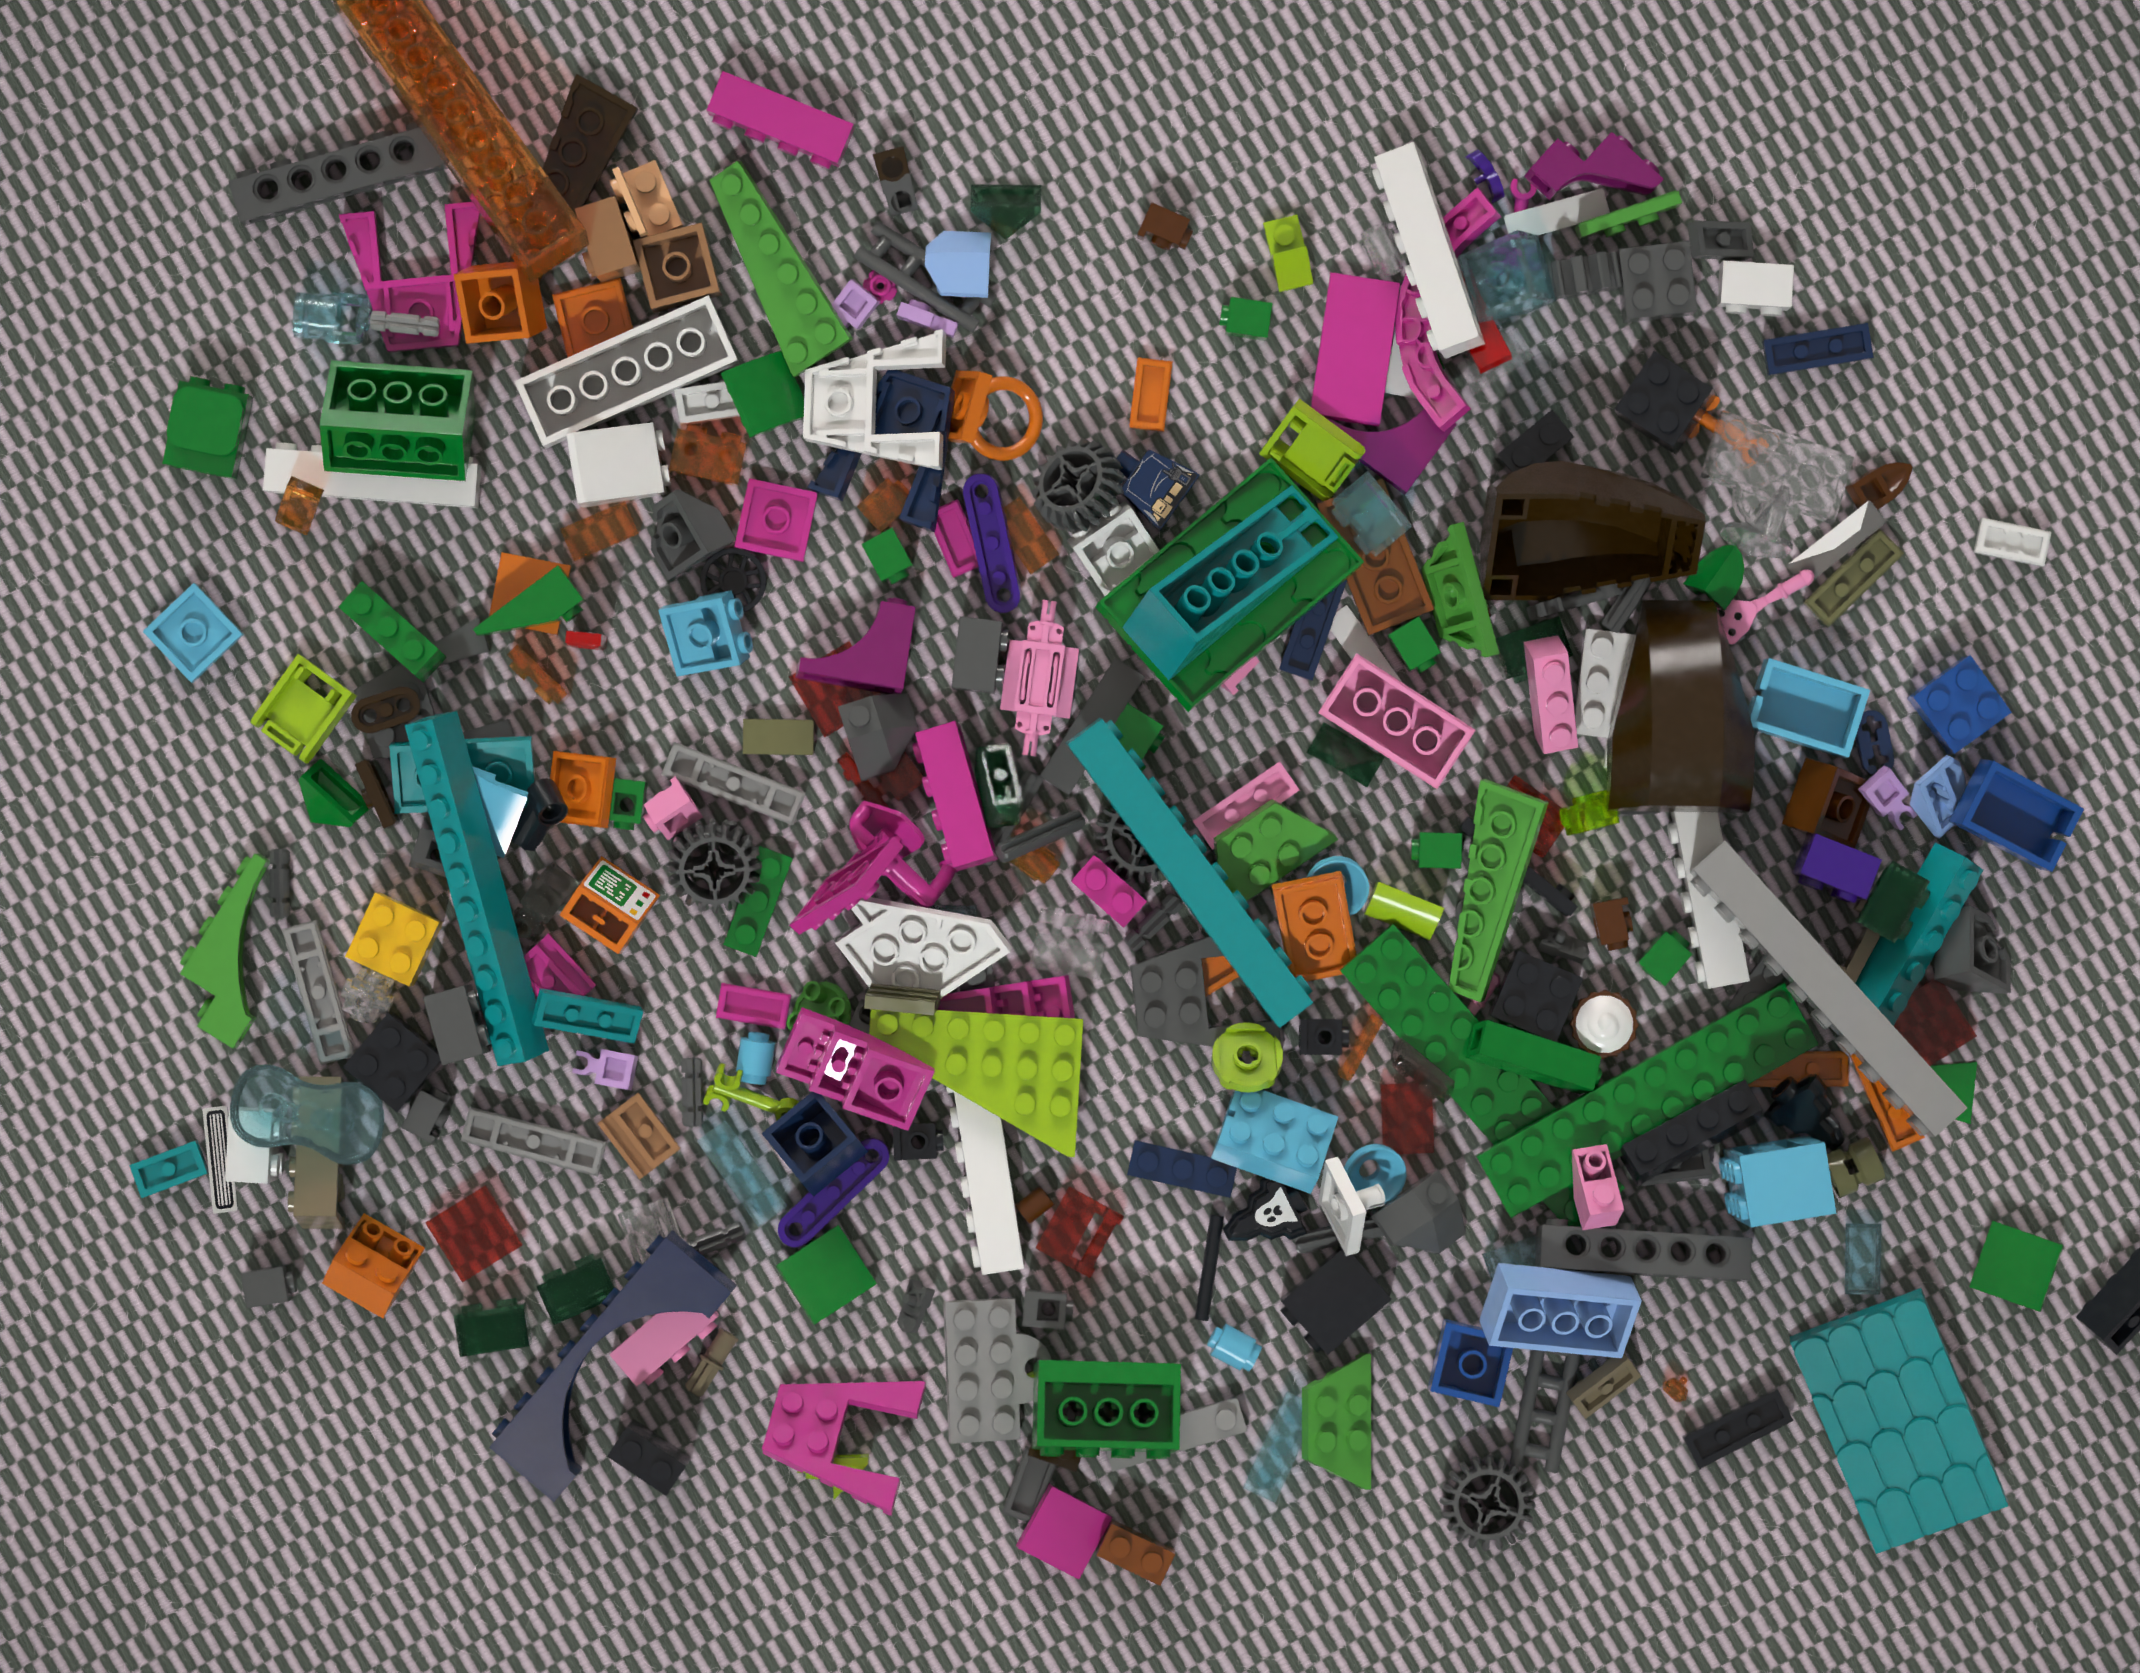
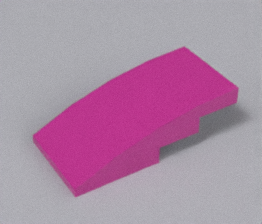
M1330 272L1311 407L1326 419L1330 418L1332 420L1379 427L1400 283Z
M1069 975L948 993L940 999V1005L937 1009L1075 1018Z
M801 1007L776 1065V1073L809 1084V1091L841 1101L843 1109L909 1131L935 1072V1069L870 1034Z

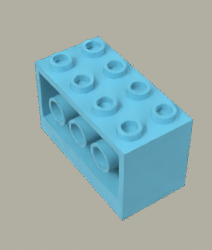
M1800 1136L1723 1149L1724 1157L1719 1158V1169L1722 1179L1728 1181L1730 1192L1724 1193L1727 1213H1731L1734 1219L1749 1227H1757L1837 1214L1825 1142L1809 1136Z

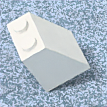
M653 422L566 433L577 504L583 508L666 495L665 486L672 485L668 464L662 465L660 451L666 450L663 430H656V425Z

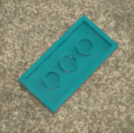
M532 736L465 739L473 767L496 775V781L527 791L528 787L535 782ZM409 741L391 742L389 749L395 814L428 812ZM528 798L523 808H526L527 804L529 803Z

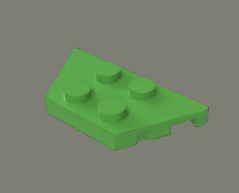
M1464 522L1452 524L1447 529L1450 535L1446 541L1437 544L1433 550L1432 557L1427 559L1421 569L1427 592L1434 607L1433 615L1439 637L1449 642L1455 641L1460 647L1467 650L1476 648L1481 651V656L1485 658L1497 655L1499 650L1488 613V604L1484 598L1479 580V570L1475 565Z
M1273 799L1213 838L1217 863L1229 877L1224 883L1232 893L1238 890L1246 901L1338 840L1332 831L1320 827L1305 816L1289 810L1286 806Z
M1359 1353L1355 1356L1356 1359L1343 1367L1337 1366L1327 1372L1324 1378L1314 1380L1302 1387V1459L1355 1484L1360 1489L1371 1490V1354Z

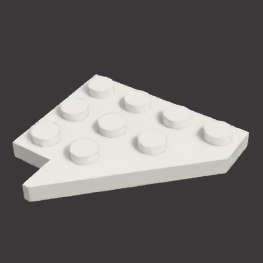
M1585 629L1575 703V721L1578 735L1608 739L1634 634ZM1607 739L1603 768H1607Z
M872 897L867 900L861 898L851 909L861 921V924L838 938L835 943L869 988L871 983L941 990V998L1010 953L1012 946L990 919Z

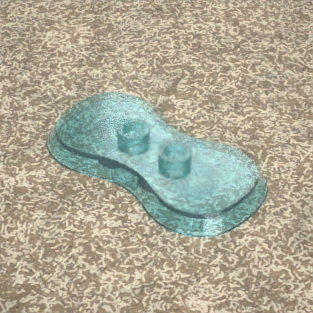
M265 1064L247 1069L237 1080L230 1103V1120L236 1134L253 1146L271 1148L290 1144L301 1145L314 1149L336 1163L352 1165L366 1161L377 1150L384 1128V1109L378 1095L362 1084L355 1082H341L330 1085L311 1084L295 1077L285 1069Z

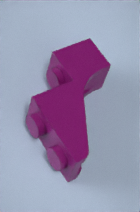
M1613 132L1603 140L1585 161L1580 158L1579 151L1569 142L1563 143L1557 138L1524 175L1549 200L1565 186L1580 181L1592 182L1647 196L1664 180L1659 175L1660 171L1654 163L1647 159L1642 160L1633 151L1632 144L1621 135L1616 136Z

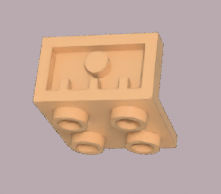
M656 160L622 173L619 167L612 169L615 178L609 181L620 204L626 202L629 211L623 214L634 237L640 235L641 238L683 227Z

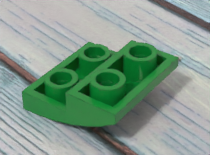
M782 351L762 356L721 373L727 391L732 397L749 438L770 432L782 425L804 418V396L795 377H793Z
M1992 1220L1969 1287L2041 1312L2064 1245Z
M839 1225L833 1227L775 1266L813 1325L877 1284Z

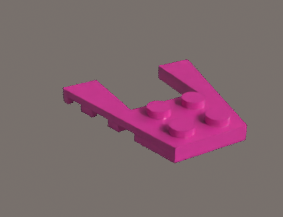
M480 201L444 204L451 275L382 281L376 212L339 214L364 288L372 305V310L384 311L387 315H391V312L420 315L421 318L431 316L440 319V331L436 337L424 336L421 332H419V335L394 333L390 332L389 329L380 331L389 353L460 345L463 324L453 274L472 266L481 212Z
M924 1381L780 1384L762 1452L764 1455L801 1473L804 1471L820 1479V1482L832 1488L835 1486L851 1494L852 1498L864 1504L868 1502L882 1509L883 1513L892 1516L900 1486V1478L833 1464L849 1405L918 1419L926 1383Z

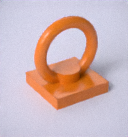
M956 370L951 386L955 391L948 442L969 443L980 454L996 461L1013 460L1027 453L1037 442L1043 426V411L1035 392L1027 384L1013 377L998 376L992 378L993 375L980 371ZM1000 390L1011 391L1020 396L1025 402L1029 413V424L1026 433L1017 443L1007 447L990 444L983 438L978 429L984 423L988 413L989 399L987 396Z

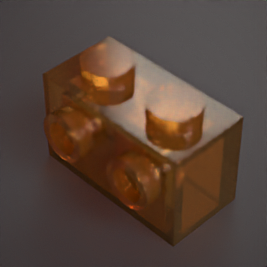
M687 424L686 430L677 428L669 466L670 472L740 487L749 447L747 443L741 442V435L721 432V437L707 435V428Z

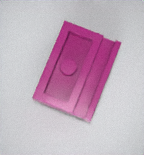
M550 933L524 955L533 992L537 997L540 988L586 996L597 986L592 978Z

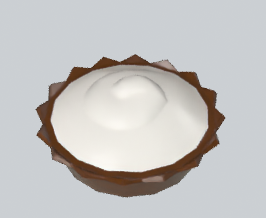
M1606 989L1599 993L1591 992L1588 997L1580 999L1578 1006L1572 1010L1573 1018L1569 1024L1573 1029L1572 1037L1578 1042L1579 1049L1601 1056L1603 1059L1609 1056L1617 1057L1621 1051L1629 1050L1630 1043L1636 1039V1030L1639 1026L1636 1020L1637 1011L1631 1007L1630 1000L1622 998L1619 992L1611 993Z

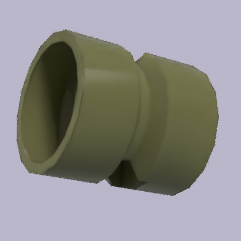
M1868 1137L1849 1144L1848 1151L1844 1152L1841 1149H1837L1827 1153L1832 1187L1839 1198L1858 1191L1859 1184L1861 1183L1869 1186L1886 1179L1880 1159ZM1849 1162L1852 1163L1856 1172L1849 1175L1845 1166Z

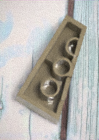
M299 1076V1087H293L292 1106L293 1108H298L297 1121H292L291 1142L296 1143V1156H290L289 1175L290 1177H295L294 1191H289L288 1212H293L294 1218L302 1229H345V1216H340L338 1213V1202H342L345 1199L343 1174H339V1167H344L345 1143L344 1139H340V1133H345L346 1083L342 1077Z

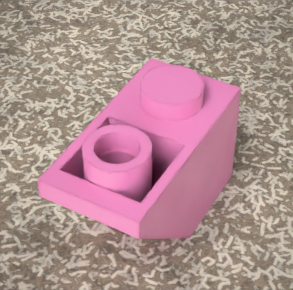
M1607 1144L1573 1149V1193L1582 1230L1616 1225L1624 1211V1206Z

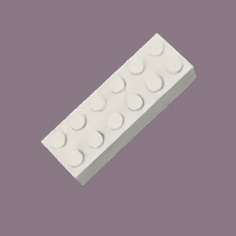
M708 295L514 382L543 447L547 449L567 440L566 433L592 429L669 395L676 389L687 387L739 364V361L715 306Z

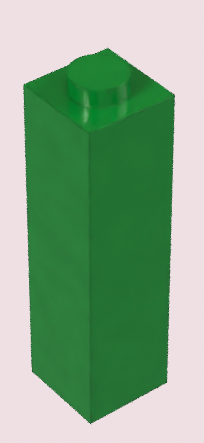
M1490 1020L1473 1024L1466 1053L1467 1059L1577 1094L1593 1091L1600 1081L1602 1073L1599 1067L1601 1056Z

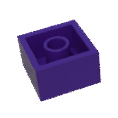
M1806 834L1792 874L1799 876L1797 883L1815 890H1822L1823 886L1832 889L1830 896L1848 903H1855L1857 899H1867L1882 859L1818 834Z

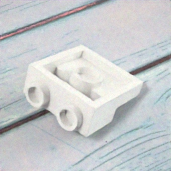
M1126 501L1119 504V506H1111L1109 509L1111 517L1103 515L1100 518V526L1091 523L1087 532L1078 528L1075 533L1071 532L1072 537L1067 540L1104 596L1159 552L1152 538Z

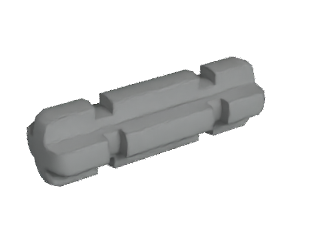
M372 311L370 328L375 331H386V329H389L390 332L414 335H419V332H421L424 336L436 337L440 331V319L431 316L421 318L420 315L391 312V315H387L384 311Z

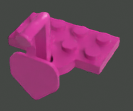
M862 801L849 820L851 835L859 850L843 868L826 877L789 926L799 935L810 928L814 931L817 930L828 918L831 921L834 920L844 908L849 911L861 898L864 900L869 899L879 888L880 885L876 881L881 875L887 876L917 906L929 908L935 904L958 871L953 868L952 864L947 865L945 860H942L939 863L940 870L938 874L928 884L903 860L904 857L923 845L925 839L921 830L899 811L869 801Z

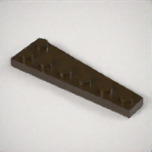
M576 74L561 113V119L555 135H553L547 158L539 174L538 183L529 202L523 225L519 230L508 261L535 259L539 285L544 280L573 228L571 220L577 218L575 208L584 206L587 203L638 111V108Z

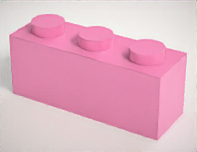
M1558 635L1524 642L1534 737L1544 754L1578 748L1568 651Z
M715 1311L710 1318H707L703 1313L664 1312L655 1314L609 1355L636 1387L643 1381L649 1386L664 1373L660 1366L670 1358L676 1363L691 1350L687 1345L689 1341L696 1335L702 1340L717 1327L714 1320L719 1316V1313Z

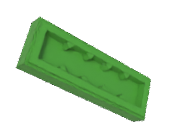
M1675 190L1581 222L1575 228L1578 240L1580 241L1603 232L1606 238L1625 232L1624 225L1638 221L1639 226L1660 220L1659 213L1677 208L1682 204L1679 191Z

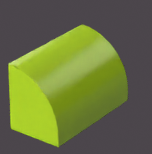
M1376 882L1364 915L1389 925L1393 923L1399 929L1430 940L1444 908L1384 883Z

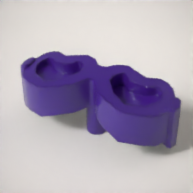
M1478 149L1465 156L1482 174L1474 179L1475 184L1478 185L1486 180L1492 197L1491 203L1493 204L1504 198L1505 193L1500 178L1486 156Z

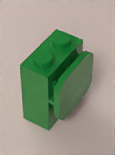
M190 376L189 382L179 380L168 420V438L162 464L237 480L254 397L244 394L245 387L225 383L224 389L210 387L211 380Z

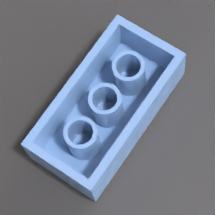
M1498 1263L1479 1322L1489 1346L1622 1358L1642 1300L1631 1276Z

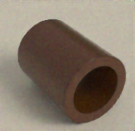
M1040 1185L1015 1204L1018 1211L1029 1224L1055 1205Z

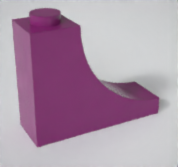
M1425 409L1409 422L1399 427L1379 432L1353 430L1329 418V421L1364 446L1366 451L1358 461L1404 495L1457 425L1454 423L1444 432L1436 425Z
M887 598V602L881 601L877 607L876 616L871 628L860 641L849 649L829 657H801L797 664L795 678L886 694H901L904 688L916 607L908 606V601L899 598Z

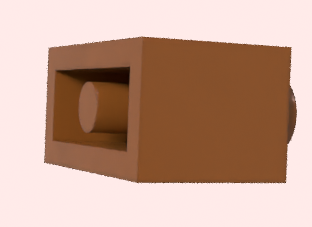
M1113 1519L1096 1550V1556L1161 1586L1176 1554L1174 1548Z

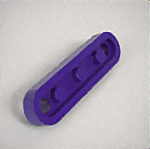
M979 473L967 479L963 487V496L986 602L992 610L999 613H1007L1017 608L1020 604L1022 590L999 484L991 475ZM980 484H984L988 488V495L985 498L977 494V487ZM1001 588H1006L1010 591L1011 596L1008 601H1002L999 598Z
M867 1138L861 1141L866 1150L875 1149L879 1153L878 1160L869 1162L864 1155L814 1197L808 1192L780 1220L778 1235L781 1241L790 1247H801L808 1243L887 1166L890 1158L887 1145L877 1138ZM797 1222L802 1225L803 1231L800 1235L791 1234L789 1227L792 1223Z

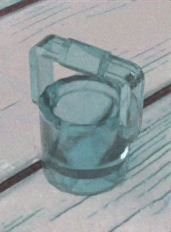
M297 292L293 310L294 338L324 340L327 343L361 344L364 341L365 332L369 330L372 313L369 309L368 297L363 294L351 293L316 294ZM341 305L360 307L355 325L356 332L340 331Z

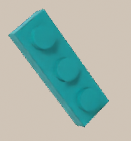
M540 988L531 1022L534 1026L635 1044L643 1009L641 1006Z

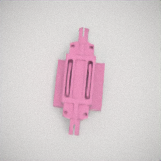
M1042 600L1040 621L1029 623L1027 640L1009 639L1000 710L1017 712L1015 729L1025 734L1022 755H1028L1029 745L1032 742L1030 756L1036 757L1039 736L1050 734L1052 717L1070 719L1079 655L1078 648L1062 645L1064 627L1054 623L1057 602L1051 601L1048 615L1049 600Z

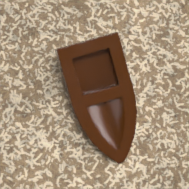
M1901 462L1885 464L1868 471L1845 488L1857 509L1867 501H1871L1878 510L1902 492L1909 481L1913 467L1911 464Z

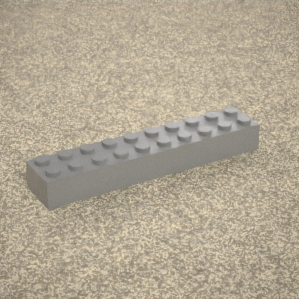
M1723 841L1690 871L1694 876L1690 881L1702 896L1705 897L1707 894H1710L1717 901L1718 905L1714 909L1727 923H1730L1732 920L1736 922L1742 929L1738 934L1739 937L1751 950L1758 947L1766 957L1762 962L1775 976L1783 974L1790 982L1786 987L1787 990L1799 1003L1806 1000L1812 1006L1814 1011L1810 1015L1824 1030L1831 1027L1838 1035L1834 1040L1835 1043L1847 1056L1855 1054L1862 1062L1858 1067L1872 1083L1879 1081L1887 1089L1882 1093L1883 1096L1896 1110L1902 1107L1910 1115L1906 1121L1920 1136L1927 1134L1929 1137H1936L1967 1109L1965 1104L1726 841Z

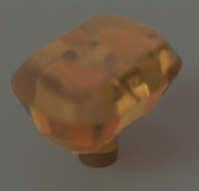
M1684 1376L1679 1381L1673 1377L1663 1382V1390L1676 1402L1686 1401L1688 1389L1684 1385L1688 1380Z

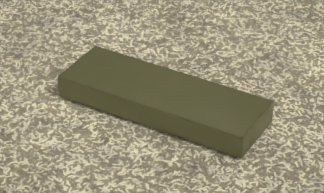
M1879 528L1803 604L1827 628L1830 627L1904 553Z

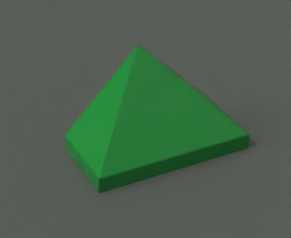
M319 759L298 779L311 823L351 827L370 810L362 795L322 759Z

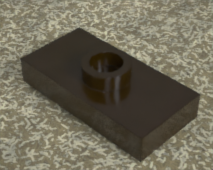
M365 759L356 763L355 767L365 786L361 790V794L369 809L375 808L384 829L400 824V819L395 814V808L373 760Z

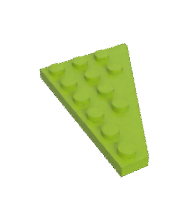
M871 1009L870 1035L934 1068L935 1072L932 1077L934 1080L1065 1156L1075 1157L1083 1019L937 1010L933 1016Z

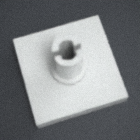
M1339 1157L1325 1160L1318 1201L1346 1256L1360 1251L1366 1210L1384 1206L1385 1194L1379 1184L1355 1191Z

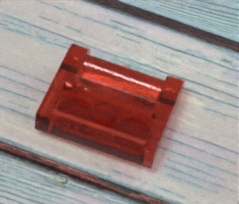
M1069 1186L1035 1248L1091 1278L1096 1270L1093 1266L1116 1224H1121L1125 1216ZM1097 1213L1104 1218L1080 1260L1072 1256L1093 1215Z

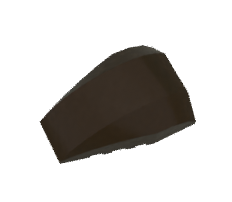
M1566 461L1535 463L1505 474L1487 488L1480 538L1481 587L1485 600H1552L1558 597L1562 599L1564 598V593L1581 590L1582 595L1597 592L1596 587L1617 584V588L1632 586L1631 581L1650 578V582L1695 575L1697 574L1706 523L1705 514L1684 499L1656 484L1624 473Z
M1643 600L1607 739V811L1749 813L1754 779L1755 734L1733 654L1715 602Z

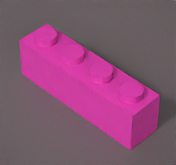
M724 71L721 73L707 108L708 114L713 116L712 122L729 130L732 129L733 125L746 130L745 136L764 143L766 138L779 143L777 149L793 156H797L798 151L811 156V163L825 169H829L831 165L840 166L855 130L853 123Z
M956 721L916 732L917 742L913 743L912 747L918 764L924 763L927 776L922 777V782L927 797L933 796L936 810L931 811L937 831L943 830L946 843L941 844V849L946 864H952L954 869L961 871L999 859L995 854V844L961 725Z

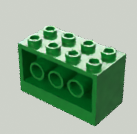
M331 360L319 424L324 471L466 481L476 418L473 370Z
M1038 1360L1034 1364L1032 1449L1040 1450V1456L1061 1457V1455H1064V1450H1076L1075 1457L1086 1458L1100 1456V1451H1111V1458L1135 1457V1452H1146V1459L1170 1458L1171 1453L1180 1450L1181 1364ZM1069 1404L1073 1405L1074 1410L1079 1412V1416H1076L1073 1422L1068 1421V1417L1063 1415V1410ZM1104 1405L1108 1406L1109 1411L1114 1413V1417L1110 1418L1108 1423L1104 1422L1103 1417L1098 1414V1411L1103 1409ZM1140 1406L1144 1407V1411L1149 1413V1418L1145 1419L1143 1423H1140L1139 1418L1134 1416V1411H1137Z

